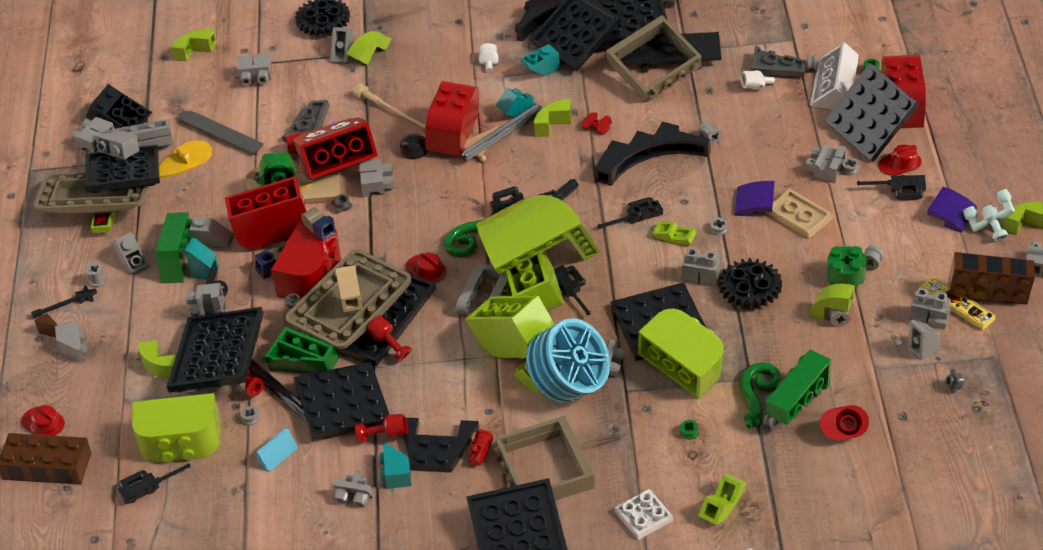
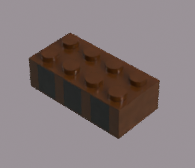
M954 252L948 277V296H965L972 299L1027 305L1035 279L1034 260Z
M8 433L0 455V474L2 480L81 485L92 452L85 437Z

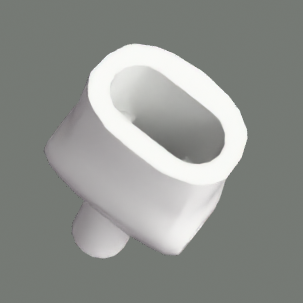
M491 43L482 44L479 47V63L486 66L487 73L493 71L492 65L498 64L497 46Z
M759 70L742 71L740 77L742 87L752 90H760L765 87V84L775 83L774 77H764Z

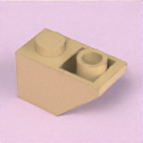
M355 265L335 269L343 312L363 309Z

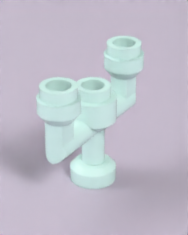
M1007 189L997 193V199L1003 205L1004 210L998 212L997 207L988 205L983 208L984 220L980 222L977 219L978 213L974 206L963 210L964 217L969 221L974 233L989 226L991 223L994 230L992 235L993 241H1000L1008 236L1007 231L1001 229L998 219H1003L1015 213L1011 203L1012 197Z

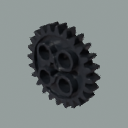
M308 0V4L303 3V7L298 8L299 11H296L295 16L299 30L303 31L304 34L309 33V36L315 34L316 37L321 34L322 37H325V34L331 36L333 27H347V22H350L349 7L346 6V3H342V0H314L313 2Z
M751 258L748 259V262H745L744 259H741V263L734 261V266L728 264L727 269H723V274H720L719 280L720 293H723V299L728 298V303L734 301V307L739 304L742 305V309L745 306H749L750 310H752L753 306L760 309L761 304L767 307V301L774 303V298L778 299L782 287L781 274H778V269H773V264L766 266V261L759 263V259H756L755 262H752Z

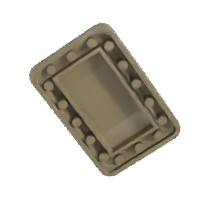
M85 172L51 173L43 179L34 202V209L58 215L118 213L142 205L149 186L144 185L132 189L120 188L116 191L103 190L98 193H86Z
M353 250L286 314V321L289 325L312 337L333 345L334 348H347L367 331V325L375 317L382 316L411 283V276L409 273L364 251ZM355 265L363 309L343 312L335 269Z

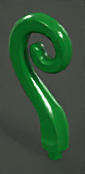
M482 220L467 222L450 230L444 239L446 252L457 257L471 254L477 247V240L473 235L465 233L478 231L477 223ZM458 238L459 244L465 242L469 244L465 247H456L453 243Z
M760 362L752 364L744 370L740 378V388L748 404V410L744 416L747 429H752L759 425L763 411L761 402L751 387V379L756 375L754 379L755 385L763 390L774 389L781 381L779 369L770 363ZM758 373H767L772 376V379L765 381L763 376Z

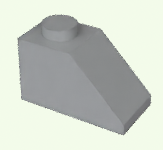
M333 27L331 62L348 63L350 56L347 52L354 43L355 30Z
M194 217L189 229L191 238H196L206 247L229 248L233 238V232L212 218Z
M912 320L910 321L908 349L919 359L923 360L940 349L941 335L928 324Z

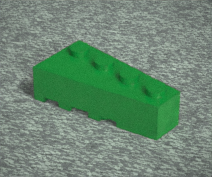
M189 212L167 213L155 251L161 284L184 282L187 262L184 250L191 239L189 229L193 219H190Z
M811 349L805 355H802L798 364L789 370L787 377L778 383L776 390L767 396L765 400L766 415L788 425L801 413L802 406L807 407L811 403L813 396L817 398L822 391L820 389H827L830 386L831 359Z

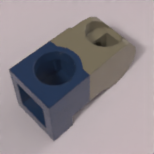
M312 207L301 215L303 224L322 241L336 233L334 219L329 215L326 217L316 207ZM327 228L329 230L326 233H324L323 229Z
M283 246L255 255V270L263 279L270 277L271 269L281 254Z

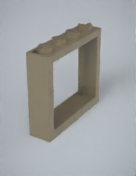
M661 15L608 49L607 61L646 102L649 99L655 98L663 90L669 89L675 82L683 80L692 71H697L701 66V55ZM663 32L684 54L688 61L645 88L620 59Z
M565 416L495 437L496 448H493L496 458L501 459L500 466L502 472L508 475L509 487L520 485L521 483L507 452L561 436L580 476L551 485L555 501L595 488L594 474Z

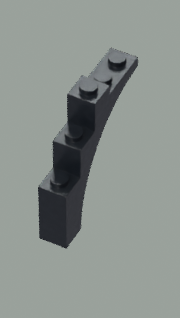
M564 0L526 1L524 5L526 13H524L523 18L515 26L517 40L523 42L532 32L541 27Z
M662 121L654 135L637 131L629 144L612 140L594 168L595 181L612 186L631 167L659 156L693 154L708 157L711 153L710 139L681 132L678 125Z

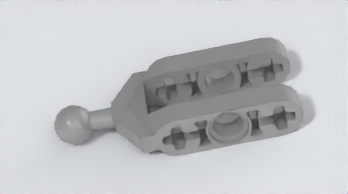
M492 263L477 266L472 271L458 298L456 313L468 315L485 278L498 280L490 297L507 296L510 291V285L506 271L498 274Z

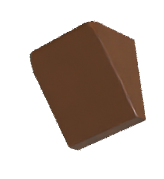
M47 313L35 320L40 334L56 338L55 326H57V323Z

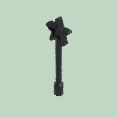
M85 285L82 291L75 292V297L44 309L32 311L31 315L35 319L44 313L78 300L80 304L86 300L94 302L93 295L97 293L96 288L88 289L87 285Z

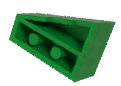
M284 327L265 355V360L270 370L316 373L333 369L339 360V356L333 345Z

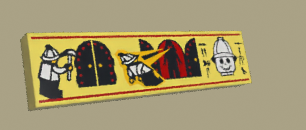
M935 277L930 278L920 287L927 289L930 295H936L938 292L946 293L947 298L951 299L950 310L981 330H984L995 320V314L965 296H948V285Z

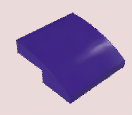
M758 181L737 187L735 216L753 217L754 211L772 212L775 181Z
M943 186L928 208L927 215L945 221L944 227L962 233L969 222L965 219L963 210L974 206L977 210V206L965 196Z

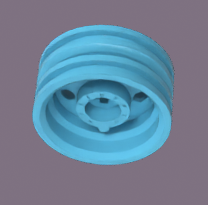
M565 319L533 337L527 350V366L534 384L546 397L556 402L568 403L600 389L605 384L610 372V356L606 343L594 327L579 319Z

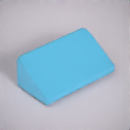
M284 428L256 452L259 465L270 472L297 450L298 446L289 430Z

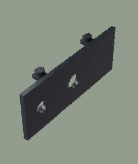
M719 32L681 34L701 55V61L722 60ZM665 35L654 37L637 48L639 52H631L620 59L624 65H641L643 73L648 72V64L688 61L684 54ZM672 46L676 48V50L673 52H667L664 50V48Z

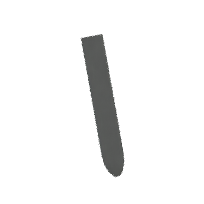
M184 111L178 115L182 122L253 155L264 146L262 142L196 112Z

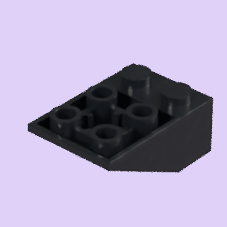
M107 84L89 106L86 118L92 121L97 117L112 122L114 129L144 124L152 112L110 84Z

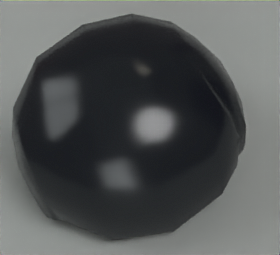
M418 133L408 134L400 142L401 152L408 159L421 158L428 153L425 150V137Z

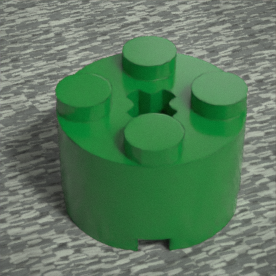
M274 152L266 153L262 156L258 166L261 186L294 176L297 177L295 162L289 153Z
M835 246L831 249L827 258V280L830 284L832 282L833 284L855 285L854 289L858 288L860 283L863 284L866 278L867 259L862 249L858 246Z

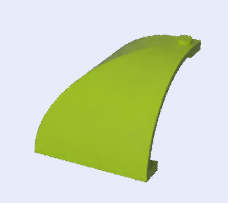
M535 195L527 197L477 223L482 243L498 274L517 266L568 238L584 261L601 252L572 208L565 202L552 196Z

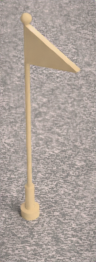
M360 83L355 87L354 95L360 99L365 97L376 104H382L419 126L426 128L425 124L383 102L380 97L369 92L368 87ZM499 126L467 139L463 150L498 129ZM485 150L475 156L481 162L486 161V156L483 155Z

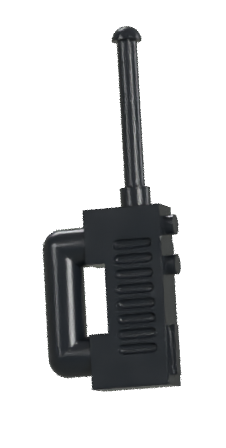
M893 175L891 180L856 182L857 186L891 185V192H895L897 200L922 199L923 192L926 191L925 175ZM902 189H913L915 192H902Z
M513 186L492 194L493 201H490L492 215L525 199L523 194L519 192L518 187ZM552 189V191H548L539 195L548 196L554 194L555 190ZM511 195V197L507 200H500V198Z
M652 197L636 200L627 204V215L625 217L598 224L597 227L601 229L605 226L629 220L633 224L663 215V208L659 201H654Z
M561 265L554 268L559 288L567 297H574L586 312V315H590L591 311L587 309L576 295L577 292L581 291L580 287L586 284L583 276L573 265L568 267ZM569 274H571L575 280H571L569 278Z
M187 463L160 478H155L152 473L148 474L145 470H141L120 480L118 492L125 504L134 503L138 498L146 494H153L159 489L161 481L185 469H190L191 464Z

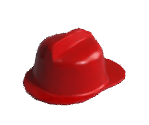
M901 144L893 150L892 154L883 157L879 161L878 167L884 174L899 175L919 168L922 160L918 156L915 145Z
M431 252L415 255L406 263V269L409 273L433 283L443 280L447 273L446 266L441 262L439 256Z
M41 405L29 409L22 416L21 420L22 426L37 435L56 436L63 430L65 425L64 418L49 405Z
M856 405L829 409L820 419L822 433L832 440L840 441L857 438L863 435L869 426L867 412Z

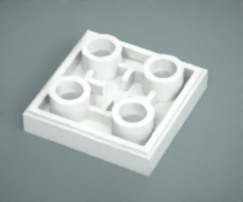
M650 489L614 507L617 516L637 540L673 522L672 514Z

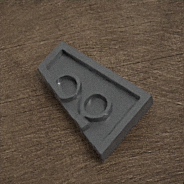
M755 46L751 71L759 70L764 75L805 76L806 60L789 55H776L775 51L769 50L766 52L762 51L761 47Z
M328 100L311 101L300 114L301 118L298 122H294L290 126L291 130L289 133H285L282 136L283 141L286 142L287 135L297 132L304 134L322 128L330 106Z

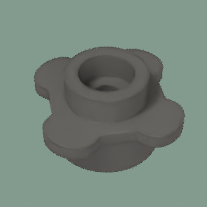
M340 194L332 200V205L335 206L336 212L352 208V203L349 202L347 195Z
M951 369L950 375L946 377V386L954 394L956 390H960L963 387L964 380L961 373H956L955 369Z

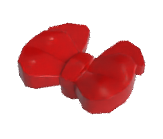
M597 112L587 114V117L582 121V128L584 130L593 128L600 135L606 134L609 131L610 124H612L611 117L607 115L599 121L597 119Z

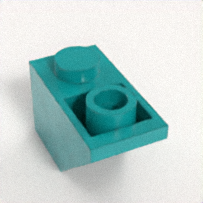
M549 44L520 58L521 62L530 70L545 76L560 69L559 52Z
M506 88L496 106L506 115L516 117L538 103L534 101V96L527 92L524 94L517 88H514V90Z
M191 238L184 250L191 277L207 280L211 267L219 269L217 256L196 238Z
M383 444V452L380 453V463L384 465V468L381 469V479L386 481L387 489L412 486L409 457L392 446Z

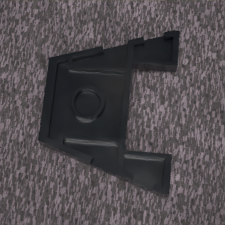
M406 417L408 433L403 436L411 471L452 473L461 459L465 447L472 441L473 434L478 431L479 421L461 420L458 436L418 435L419 418Z

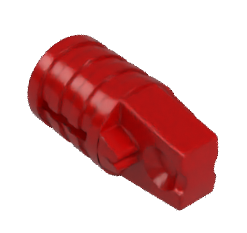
M478 430L475 434L468 460L472 467L481 465L488 455L494 438L489 431Z

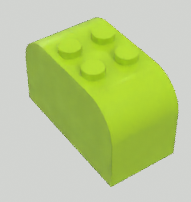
M546 251L506 271L513 296L538 295L547 312L564 305L559 284Z
M538 295L491 296L465 319L479 344L486 352L497 358L509 359L526 358L528 346L533 337L554 325Z
M666 309L659 312L639 331L638 354L696 398L700 399L719 380L722 373L724 345L711 329L705 328L696 318L690 317L678 309Z
M214 393L133 402L132 427L140 454L146 461L163 463L200 459L210 456L218 449L220 445L221 419Z

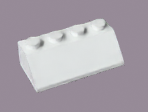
M845 42L818 59L810 103L811 107L834 109L853 85L859 55Z

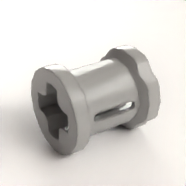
M709 121L701 123L698 127V134L710 139V144H715L721 138V131L714 129Z
M91 263L85 270L89 276V285L93 288H99L106 282L104 275H102L103 268L99 263Z

